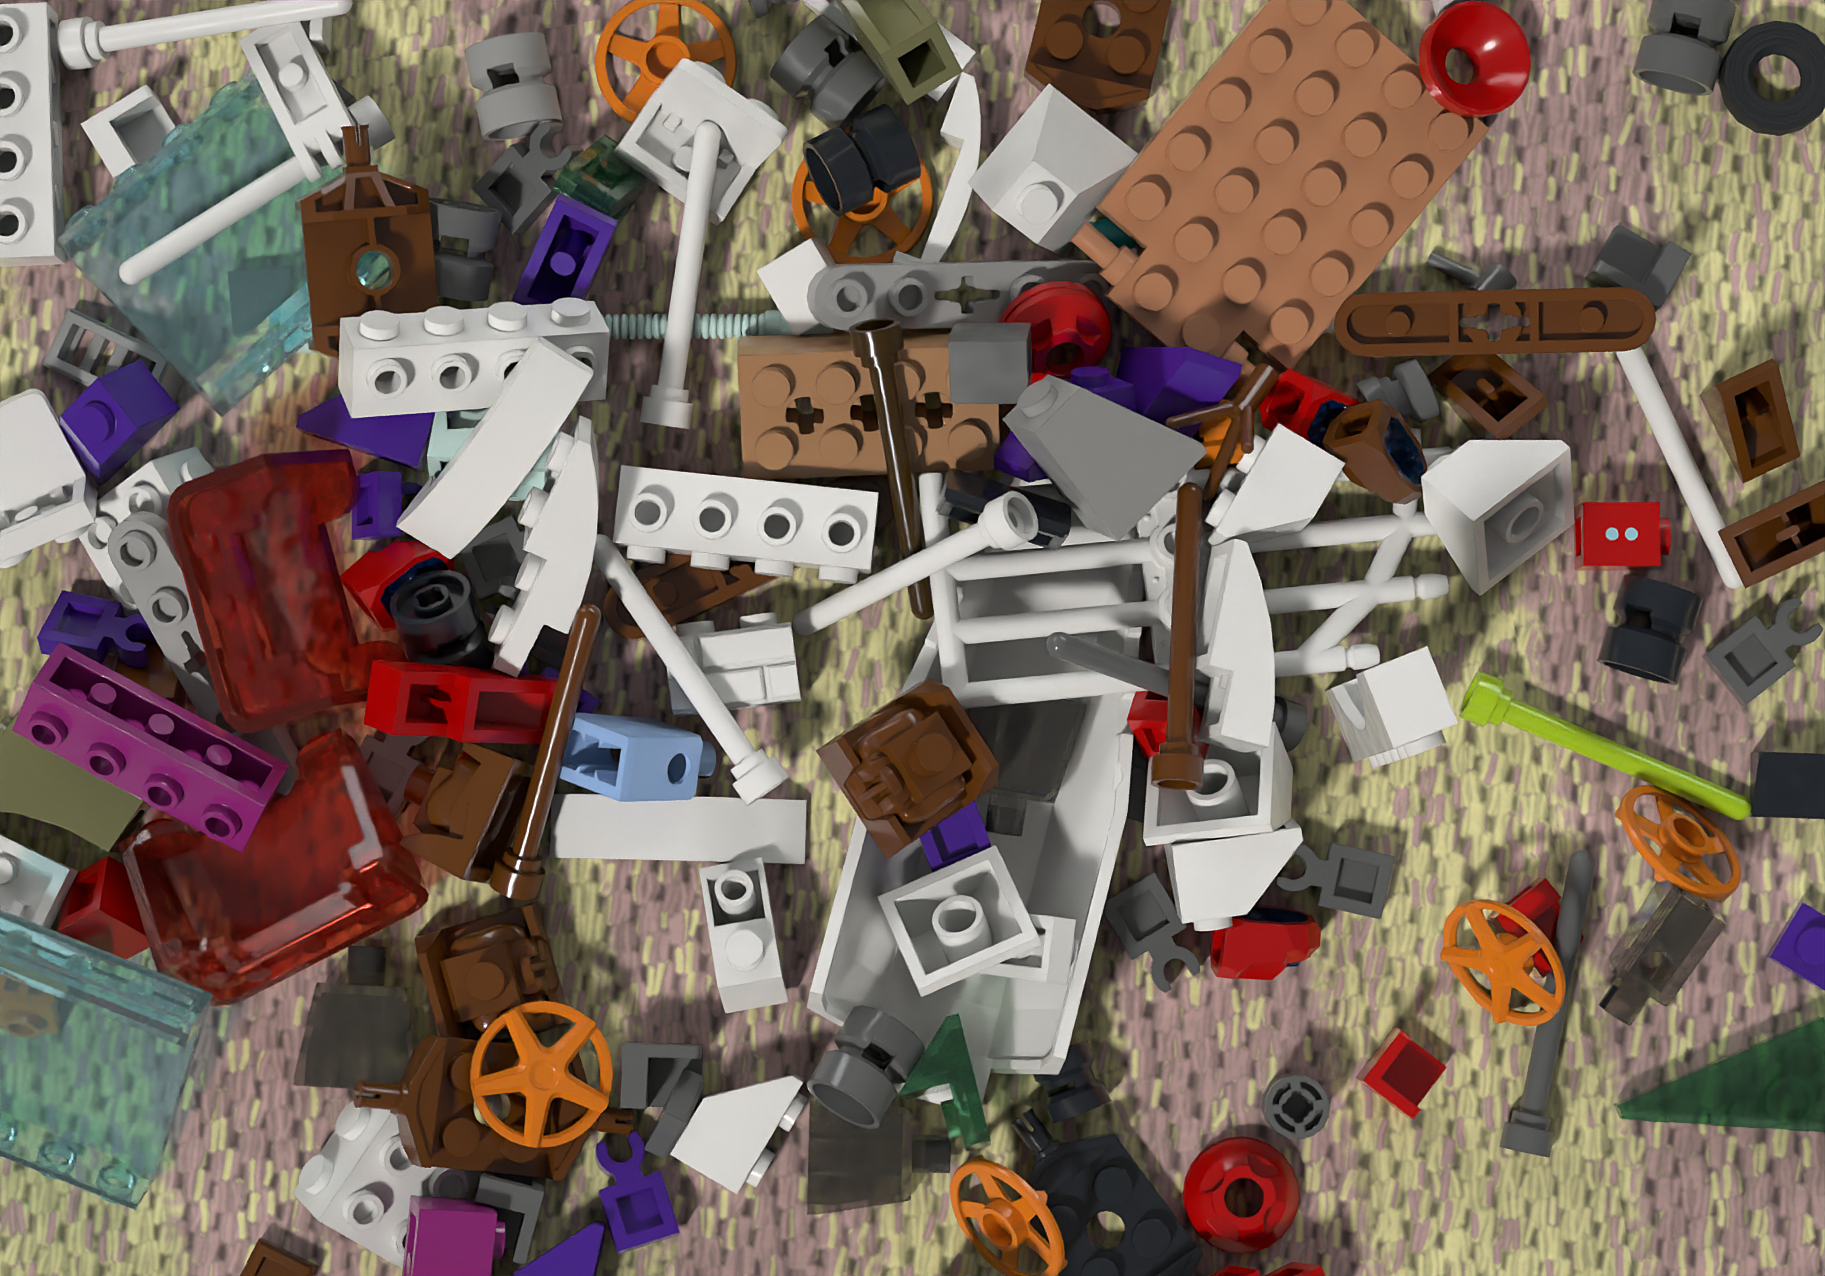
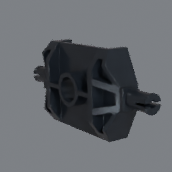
M1033 1108L1023 1113V1116L1033 1128L1032 1132L1029 1131L1020 1117H1017L1010 1123L1031 1152L1035 1154L1032 1156L1035 1164L1025 1181L1035 1191L1046 1192L1048 1195L1046 1205L1051 1211L1062 1235L1065 1250L1064 1259L1068 1263L1058 1274L1059 1276H1192L1203 1256L1202 1251L1113 1132L1061 1143L1058 1138L1053 1139L1052 1135L1035 1114ZM1018 1193L1014 1201L1022 1198V1196ZM1108 1211L1115 1213L1122 1219L1124 1235L1121 1241L1114 1247L1099 1248L1088 1239L1087 1225L1090 1219L1097 1213ZM1036 1214L1030 1220V1224L1049 1243L1045 1228Z

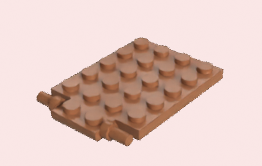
M1266 0L1095 205L1102 214L1142 247L1137 255L1134 254L1125 245L1118 248L1087 220L1076 229L1069 240L1102 267L1099 274L1111 284L1105 296L1164 347H1190L1242 364L1240 376L1235 382L1241 388L1255 369V366L1246 359L1249 353L1235 341L1241 333L1284 372L1290 368L1293 369L1335 318L1336 312L1342 303L1355 294L1490 128L1477 117H1463L1441 106L1426 88L1419 65L1345 0Z

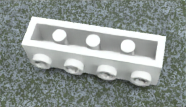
M47 2L0 4V267L66 264L60 63L57 45L58 14Z
M570 297L557 299L552 304L520 305L514 302H498L489 308L463 310L449 306H436L428 309L426 312L393 314L382 310L369 311L360 317L340 318L338 387L351 418L491 408L501 395L504 380L540 335L594 370L591 380L578 401L606 399L610 331L594 301H584Z
M621 465L613 543L617 548H627L626 559L632 561L663 564L665 563L666 553L691 555L690 566L697 568L729 570V561L739 560L755 562L754 573L793 577V568L796 566L819 569L818 580L857 584L858 573L871 574L879 493Z

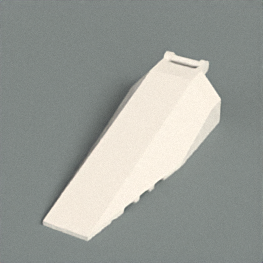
M1004 472L999 480L1000 483L1012 487L1052 483L1049 479L1028 483ZM1072 510L1069 536L1061 546L1115 541L1087 528ZM1137 524L1121 540L1138 539ZM1026 542L1011 550L988 546L974 554L1044 547ZM1142 564L956 581L960 618L968 619L1143 602L1144 577ZM935 620L900 694L915 684L928 679L943 684ZM1142 627L1069 635L1138 659ZM1049 636L964 645L969 683L1091 670L1051 656L1046 649V641ZM1135 692L1067 698L1080 701L1078 713L1071 733H1062L1060 743L1049 751L1052 759L1047 766L1050 782L1046 788V795L993 787L975 800L991 846H997L1028 914L1076 920L1074 935L1076 954L1070 967L1068 985L975 973L921 997L878 900V896L931 874V867L920 838L889 859H886L857 815L812 981L807 1008L841 1027L855 1006L862 1005L875 1008L892 1016L912 1030L925 1047L923 1056L971 1068L966 1085L913 1071L906 1083L893 1084L897 1093L959 1109L958 1116L977 1121L990 1073L1059 1074L1067 1056L1128 813L1134 735L1127 722V717ZM963 709L968 716V709ZM969 718L973 725L976 726L977 719ZM998 746L1001 752L995 759L999 763V775H1013L1028 781V773L1031 772V767L1033 766L1029 758L1031 751ZM1001 777V786L1003 787L1005 786L1006 777ZM1008 777L1007 787L1012 788L1013 778ZM1015 779V784H1014V788H1015V789H1018V785H1019V781H1020V780H1018V779ZM1022 781L1020 789H1024L1026 782ZM1029 784L1026 788V790L1028 791L1031 790V786ZM993 805L1020 809L1016 834L989 830Z

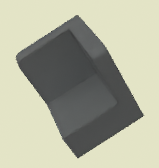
M1618 225L1610 233L1585 279L1600 288L1626 287L1636 289L1648 297L1654 306L1655 312H1657L1666 300L1692 253L1671 241L1660 248L1627 228Z
M969 323L953 325L948 341L951 401L954 404H1017L1021 393L1033 384L1031 323Z
M624 1042L622 1050L620 1108L647 1109L648 1107H664L684 1068L702 1076L703 1044ZM701 1094L698 1098L695 1108L699 1107L701 1103Z
M481 1172L474 1199L476 1202L491 1205L497 1212V1219L504 1220V1248L514 1250L512 1262L525 1265L545 1192L546 1178Z

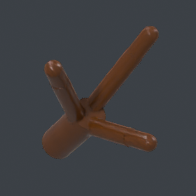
M1260 363L1255 367L1233 400L1167 418L1165 422L1166 427L1173 430L1227 415L1231 419L1202 492L1204 502L1208 503L1214 499L1239 437L1241 438V450L1243 453L1250 454L1254 450L1253 415L1278 380L1277 372L1267 364Z

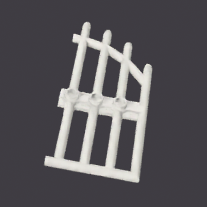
M1411 428L1410 430L1421 445V429ZM1458 445L1455 449H1451L1449 446L1422 449L1427 468L1440 456L1451 454L1462 445ZM1193 466L1137 523L1138 539L1065 545L1056 550L1044 547L972 554L930 575L943 685L950 688L962 708L968 709L1147 691L1092 670L969 683L964 649L965 644L1046 637L1054 632L1077 634L1150 626L1155 664L1153 665L1169 670L1177 491L1182 484L1193 482L1203 492L1211 469L1195 470ZM1236 466L1227 467L1216 493H1221L1224 488L1235 492L1245 473L1237 469ZM1342 470L1335 482L1350 481ZM927 473L917 477L926 548L950 536L949 517L939 515L936 511L944 484L942 473ZM1052 483L1016 487L1068 504ZM1418 499L1405 505L1393 503L1392 514L1309 522L1301 532L1248 544L1251 553L1382 540L1364 580L1263 590L1269 615L1337 608L1297 650L1274 652L1275 678L1345 671L1347 667H1351L1353 670L1367 669L1380 663V652L1377 645L1365 643L1352 644L1349 648L1337 645L1377 604L1413 601L1416 597H1420L1422 600L1433 599L1448 594L1449 584L1446 575L1431 573L1420 574L1417 578H1413L1412 575L1393 577L1412 537L1438 535L1427 519L1425 511L1417 512ZM1202 523L1198 613L1208 569L1207 557H1210L1211 549L1204 545L1211 532H1203ZM1142 564L1147 601L979 618H960L956 581ZM1195 674V680L1206 684L1210 683L1209 677Z

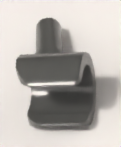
M1435 251L1431 252L1426 262V265L1462 282L1470 290L1516 289V278L1497 262H1493L1481 276L1473 269ZM1497 303L1489 304V307L1500 306Z

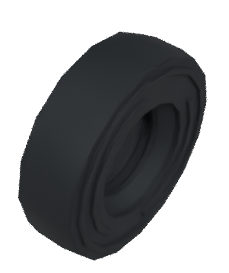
M1771 21L1752 26L1732 42L1721 61L1718 83L1724 105L1738 123L1755 133L1781 136L1802 130L1818 118L1825 109V45L1816 34L1796 23ZM1770 55H1780L1790 59L1796 65L1801 79L1795 96L1783 102H1774L1767 100L1759 94L1754 86L1753 72L1756 64L1762 58Z

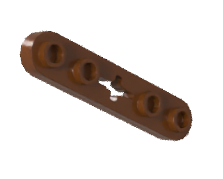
M1626 287L1382 292L1353 295L1344 301L1336 312L1334 330L1337 340L1344 349L1354 355L1365 357L1625 352L1637 349L1648 342L1655 330L1657 318L1654 306L1648 297L1636 289ZM1497 303L1500 304L1502 314L1512 317H1528L1529 325L1503 329L1500 340L1490 341L1487 330L1477 329V327L1464 328L1460 325V321L1463 318H1477V316L1487 315L1489 304Z
M888 475L841 476L822 485V487L878 492L879 506L876 533L888 526L895 517ZM673 554L665 558V563L663 564L654 563L634 573L671 628L780 578L778 576L754 573L748 564L734 566L726 572L690 566L691 555ZM794 566L793 571H795V570H797V569H799V568H801V567H796V566ZM611 586L605 596L603 607L607 623L615 633L625 639L636 641L647 639Z

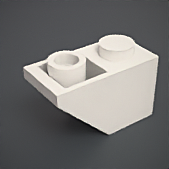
M1279 423L1266 440L1255 435L1253 452L1250 454L1243 453L1236 465L1237 469L1245 473L1235 493L1224 488L1204 520L1214 527L1204 545L1212 549L1213 546L1232 539L1246 541L1249 544L1301 532L1316 515L1345 463Z
M762 857L699 868L717 986L725 1013L788 1002L778 936Z
M790 1074L704 1097L670 1155L735 1194L739 1192L744 1182L756 1188L776 1155L765 1148L777 1126L789 1132L808 1098L798 1093L804 1079L795 1074Z

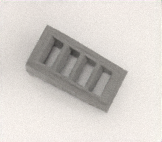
M68 308L42 365L89 387L98 378L94 373L110 341L116 343V346L102 376L128 365L135 352L140 355L138 360L144 363L173 401H176L191 371L189 363L72 308ZM86 330L95 333L78 368L70 363Z

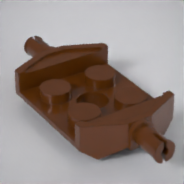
M1041 0L1029 55L1024 69V77L1040 92L1048 84H1051L1094 119L1095 115L1123 112L1147 105L1171 0ZM1095 5L1111 7L1116 11L1120 20L1118 30L1113 35L1105 38L1091 35L1083 23V16L1086 11Z
M369 124L341 127L346 167L342 168L343 174L336 176L294 201L295 211L300 210L309 297L312 339L308 340V348L311 351L339 360L340 318L360 317L366 312L375 310L388 311L393 314L419 313L439 306L428 190L409 181L379 172L378 165H371ZM369 251L381 253L389 264V276L386 282L376 289L364 286L358 279L356 272L359 259Z
M427 1035L413 1051L400 1081L394 1080V1084L359 1079L354 1091L372 1093L374 1095L372 1097L353 1096L356 1108L390 1110V1113L396 1114L401 1144L410 1163L424 1168L440 1167L543 1177L563 1181L590 1134L598 1131L628 1136L634 1126L632 1124L615 1122L616 1119L634 1121V1111L632 1108L607 1107L589 1129L567 1143L553 1147L533 1148L509 1141L494 1131L488 1124L480 1123L474 1113L475 1101L471 1090L470 1069L474 1050L479 1040ZM491 1041L484 1055L481 1076L514 1067L519 1057L515 1045ZM578 1052L569 1064L568 1069L573 1076L588 1084ZM520 1092L499 1094L502 1108L497 1118L511 1129L524 1133L526 1097ZM560 1097L554 1098L550 1104L543 1136L558 1133L569 1128L589 1108Z

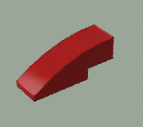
M373 660L363 724L391 735L439 736L470 743L540 744L558 678L519 673L516 678L499 670Z

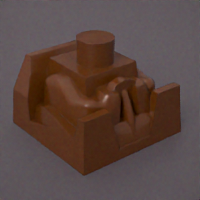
M931 679L915 684L816 750L886 859H889L998 784L999 763L950 688Z
M464 742L462 751L458 752L455 757L453 770L438 766L435 771L421 764L413 770L404 790V799L420 806L413 824L421 833L402 837L399 845L462 880L489 884L496 859L504 856L505 849L511 846L516 835L535 764L492 748Z
M538 901L415 936L414 938L417 957L440 1036L479 1040L487 1027L496 1018L518 1005L535 1001H549L567 1005ZM544 1012L524 1015V1018L535 1034L572 1024V1021L568 1018L553 1013ZM506 1025L492 1039V1042L501 1043L513 1041Z

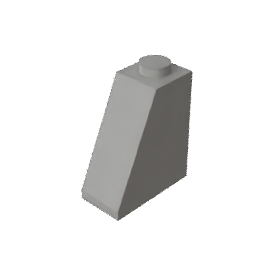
M1049 374L1042 380L1027 387L1019 396L1017 405L1003 418L1007 426L1087 528L1118 542L1208 452L1202 443Z

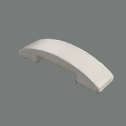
M964 72L961 73L940 131V142L961 150L922 257L918 259L896 251L892 263L944 262L960 233L974 189L967 182L978 170L981 143L979 96L975 78L972 75Z
M539 335L504 380L501 395L439 476L435 477L432 475L400 516L396 527L440 552L445 557L452 559L476 537L520 485L572 411L591 380L594 370Z
M553 794L551 802L550 858L737 862L762 857L763 863L805 864L807 800L759 798L747 806L742 798L693 796L691 800L619 802L601 794Z

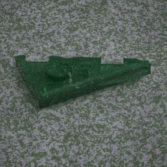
M1818 1016L1614 1104L1619 1118L1649 1122L1825 1132V1018Z

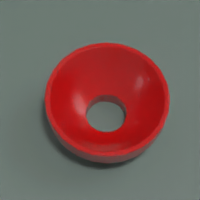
M1470 0L1457 3L1441 12L1427 26L1421 38L1418 51L1422 80L1431 96L1450 112L1463 117H1484L1499 113L1513 105L1522 95L1528 83L1531 70L1530 50L1527 39L1518 23L1498 6L1484 1ZM1452 49L1464 52L1472 62L1473 75L1468 84L1455 82L1447 73L1445 61L1448 52Z
M1070 281L1048 282L1026 290L1010 303L998 322L1031 323L1033 383L1042 380L1047 374L1062 380L1071 378V370L1075 368L1098 366L1105 358L1112 338L1110 317L1103 301L1093 290L1082 284ZM1072 342L1080 346L1077 356L1065 365L1054 366L1045 361L1049 351L1060 343Z
M1239 1136L1214 1142L1198 1154L1191 1163L1184 1178L1182 1196L1188 1221L1202 1239L1224 1252L1245 1254L1268 1248L1283 1237L1291 1227L1298 1210L1299 1188L1294 1170L1282 1153L1272 1145L1259 1139ZM1238 1178L1254 1180L1263 1192L1260 1208L1254 1214L1247 1217L1232 1214L1224 1202L1227 1187Z

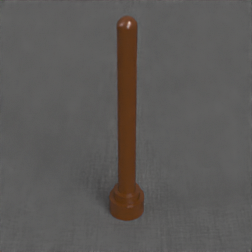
M1193 482L1182 484L1177 491L1166 742L1159 744V754L1152 757L1151 766L1152 786L1177 791L1200 789L1203 787L1204 759L1198 756V746L1192 744L1203 500L1201 488Z
M592 603L582 604L576 612L513 847L505 849L504 856L496 859L489 883L490 887L510 898L535 900L540 895L546 872L541 867L542 857L538 854L601 621L600 609Z

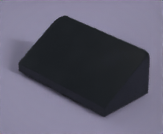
M950 468L946 473L936 507L939 515L973 525L978 522V518L988 502L1007 492L1016 491L1028 499L1037 515L1038 532L1035 538L1028 541L1029 543L1056 550L1064 543L1071 529L1072 508L1064 502L955 468Z
M1751 753L1750 802L1752 809L1749 817L1825 819V754Z

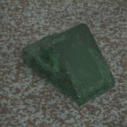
M604 135L563 167L553 187L562 194L619 221L618 227L647 187L650 179L612 154L619 143Z
M955 1014L944 1019L898 1096L900 1101L950 1089L953 1099L940 1102L949 1139L962 1137L967 1152L991 1146V1140L960 1016Z

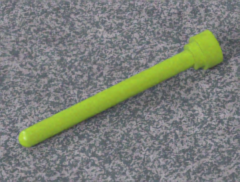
M1479 670L1468 687L1459 711V717L1481 727H1484L1487 723L1499 726L1501 721L1735 820H1743L1751 813L1752 806L1747 797L1513 699V692L1504 688V681Z

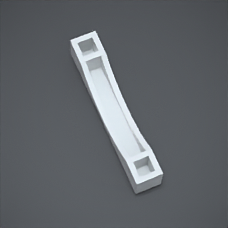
M1427 646L1357 674L1356 679L1325 691L1353 762L1369 758L1372 768L1409 758L1447 743L1442 730L1458 724Z

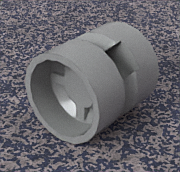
M522 32L497 36L477 42L464 50L471 85L473 88L483 92V96L475 102L484 140L500 141L531 135L535 128L544 122L559 121L561 124L563 123L556 88L544 81V78L552 71L543 33ZM519 77L520 83L508 85L507 79Z

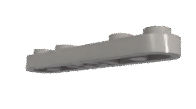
M1079 258L835 264L827 266L816 273L809 284L807 292L808 307L814 318L826 327L845 331L849 330L856 323L883 317L900 319L902 329L952 328L955 324L998 323L1004 310L1015 298L1039 284L1053 281H1070L1082 284L1093 290L1103 301L1108 313L1114 305L1105 296L1111 284L1099 274L1102 267L1095 261ZM964 276L966 285L983 290H992V298L978 297L966 301L965 311L962 312L960 303L942 298H934V294L937 291H950V289L959 288L961 277Z
M141 511L129 515L114 527L109 535L108 553L112 564L199 716L289 764L272 802L281 800L296 787L303 775V762L297 747L172 527L165 519L155 513ZM200 649L203 652L213 650L218 660L212 666L209 663L199 665L194 655Z

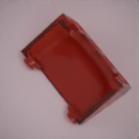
M349 448L260 454L187 481L177 487L169 499L167 508L168 523L220 710L226 722L233 729L242 733L277 729L366 708L373 660L409 662L405 652L396 643L391 641L376 640L359 644L344 588L340 580L326 524L349 514L357 502L359 493L358 478Z
M341 727L332 732L317 734L306 742L305 747L301 749L296 757V765L302 778L295 781L289 794L284 795L276 792L266 814L243 853L210 838L202 831L197 832L189 825L175 822L169 818L150 821L138 833L118 843L157 973L203 1004L222 1007L246 1000L410 916L421 909L428 901L429 893L411 851L399 845L404 836L357 742Z

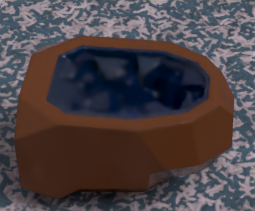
M1379 398L1347 407L1329 423L1322 443L1327 453L1345 463L1342 471L1352 483L1367 489L1369 492H1374L1384 501L1405 505L1421 497L1423 494L1421 476L1428 469L1420 443L1396 409Z

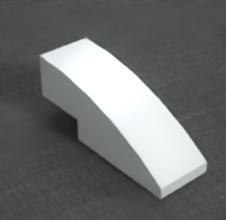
M1232 539L1213 546L1211 549L1197 618L1195 674L1210 678L1198 741L1243 753L1269 748L1275 706V658L1271 622L1259 573L1248 543L1239 539Z

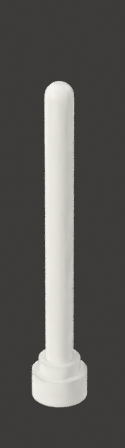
M267 0L106 26L102 21L94 22L92 18L86 16L62 20L57 29V45L60 57L67 69L71 71L97 67L101 59H107L110 56L111 51L343 15L351 9L352 0Z
M369 95L347 107L355 126L369 124V144L372 152L395 139L388 121ZM341 140L336 145L343 156L344 145L343 140ZM322 151L314 155L321 169L329 165ZM296 156L291 157L124 261L119 268V275L122 281L129 285L140 283L307 179Z
M712 121L702 122L698 125L695 132L658 385H651L650 397L643 396L640 422L690 429L694 404L688 403L689 390H684L683 387L721 138L719 126Z
M1641 346L1630 351L1615 352L1724 584L1732 589L1743 587L1744 585L1717 532L1726 526Z
M1016 491L1007 492L985 505L984 511L980 514L977 523L798 612L793 617L792 627L798 635L809 636L988 546L1011 550L1035 538L1038 532V519L1035 510L1028 499L1021 493Z
M598 534L593 560L735 765L730 771L737 781L732 785L747 806L752 804L788 779L789 775L775 755L768 758L763 749L758 751L754 749L611 539L606 535Z

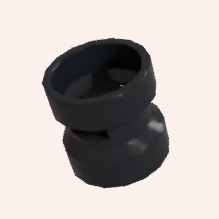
M1087 1040L1069 1046L1065 1062L1058 1075L1033 1074L1035 1081L1044 1085L1048 1099L1045 1107L1052 1124L1080 1115L1111 1101L1104 1082L1095 1079L1091 1068L1094 1056ZM1073 1082L1075 1086L1068 1088L1067 1084Z

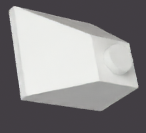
M1048 84L967 183L995 213L1036 244L1061 255L1072 242L1069 240L1072 234L1084 221H1090L1098 211L1095 205L1138 153L1055 87Z
M1468 440L1453 453L1437 458L1429 466L1426 473L1421 476L1425 515L1471 589L1479 596L1575 523L1570 447L1562 440Z
M1272 722L1269 748L1243 753L1210 744L1204 761L1203 787L1200 789L1177 791L1152 786V758L1149 757L1143 839L1146 846L1273 832L1291 820L1293 768L1275 722Z
M1291 817V820L1273 832L1164 844L1177 915L1182 924L1193 922L1195 931L1219 930L1233 926L1232 916L1248 914L1303 841L1301 827Z
M996 845L878 896V900L921 997L1042 945Z

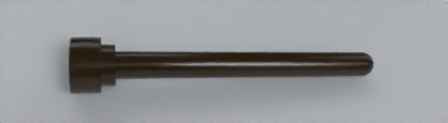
M883 317L856 323L849 328L853 355L859 357L862 367L869 368L899 544L902 560L924 550L926 545L895 370V363L900 361L899 351L905 346L901 322L898 318ZM930 576L907 587L911 611L920 620H927L934 615Z

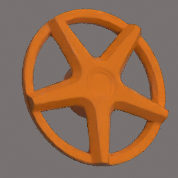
M633 0L618 10L604 27L596 48L595 72L599 88L609 106L624 121L632 124L651 94L682 58L708 64L725 57L724 79L726 85L733 88L737 71V55L728 27L720 16L705 3L699 0ZM659 4L655 37L647 43L614 33L618 26L635 11L649 5ZM678 4L689 7L703 15L714 26L720 39L684 44L680 40ZM607 51L637 65L641 70L638 80L623 102L616 96L609 83L606 70Z
M919 155L921 176L887 194L876 187L874 188L873 201L839 217L829 246L825 244L836 264L892 263L896 251L907 254L917 245L928 227L933 210L932 181L927 167ZM803 158L794 177L791 203L796 225L805 241L810 238H817V236L812 231L805 217L803 200L822 205L826 204L814 183L805 181L809 171ZM920 179L922 208L914 229L910 231L890 208L889 200L892 196ZM867 224L873 225L898 245L890 251L876 256L856 257L846 255L862 227Z
M1637 786L1630 789L1623 796L1615 812V817L1621 820L1627 836L1637 851L1655 869V880L1658 882L1668 880L1688 893L1701 898L1718 900L1720 903H1723L1737 890L1741 880V867L1737 854L1725 834L1708 816L1685 798L1657 786ZM1642 795L1653 796L1660 824L1654 823L1633 810L1634 803L1638 797ZM1672 803L1692 814L1713 837L1708 838L1702 827L1688 816L1674 813ZM1643 835L1660 847V855L1650 847ZM1725 853L1731 870L1730 880L1726 884L1720 882L1701 859L1704 855ZM1681 865L1684 866L1700 883L1691 880L1676 870Z
M1489 899L1469 900L1452 910L1444 924V947L1440 953L1441 960L1449 963L1453 973L1474 1000L1492 1014L1493 1022L1497 1024L1510 1022L1521 1026H1536L1552 1019L1562 1007L1566 992V981L1561 961L1544 933L1525 915L1498 901ZM1483 909L1492 910L1509 917L1528 933L1520 938L1508 933L1495 935L1485 919ZM1464 915H1466L1480 944V949L1459 948L1457 946V928ZM1540 948L1546 954L1554 973L1555 994H1551L1543 989L1529 976L1534 967L1532 956ZM1466 967L1479 970L1489 978L1492 997L1478 986ZM1512 988L1520 991L1541 1006L1543 1010L1521 1012L1509 1008Z
M549 1001L521 1004L509 1009L496 1018L479 1039L474 1050L470 1069L473 1098L487 1124L509 1141L533 1148L553 1147L567 1143L589 1129L609 1104L613 1080L610 1050L596 1023L570 1006ZM544 1012L553 1013L568 1018L576 1025L554 1045L544 1047L529 1026L524 1015ZM506 1025L519 1057L514 1067L481 1076L486 1050L495 1035ZM589 1038L597 1052L600 1066V1079L597 1090L573 1076L568 1069L571 1061ZM522 1093L526 1097L524 1133L515 1131L501 1122L489 1107L484 1095ZM560 1097L589 1108L569 1128L558 1133L543 1136L550 1104L554 1098Z
M983 1154L966 1161L957 1168L950 1184V1199L955 1217L962 1231L991 1266L1005 1276H1057L1067 1265L1068 1261L1064 1259L1065 1250L1062 1235L1051 1211L1046 1205L1048 1195L1045 1191H1035L1015 1172L999 1163L986 1160ZM976 1173L989 1198V1204L960 1197V1185L965 1176ZM997 1178L1014 1188L1022 1198L1016 1201L1011 1200ZM1036 1214L1045 1228L1049 1243L1030 1224V1220ZM967 1217L978 1219L983 1235L993 1246L1002 1251L1001 1260L978 1238ZM1021 1244L1028 1246L1048 1264L1047 1269L1043 1273L1031 1275L1018 1271L1019 1246Z

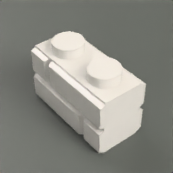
M777 613L739 617L740 629L715 632L714 621L676 625L677 637L728 710L802 701L791 622L778 624ZM667 668L673 716L698 715V711Z

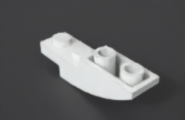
M580 415L570 435L559 432L555 438L545 462V468L552 471L543 489L541 490L533 486L522 505L518 523L525 525L523 550L527 551L528 554L515 580V587L521 589L512 608L505 605L501 606L488 635V641L495 643L493 668L516 678L543 625L568 634L576 612L581 605L591 572L598 522V452L592 421Z

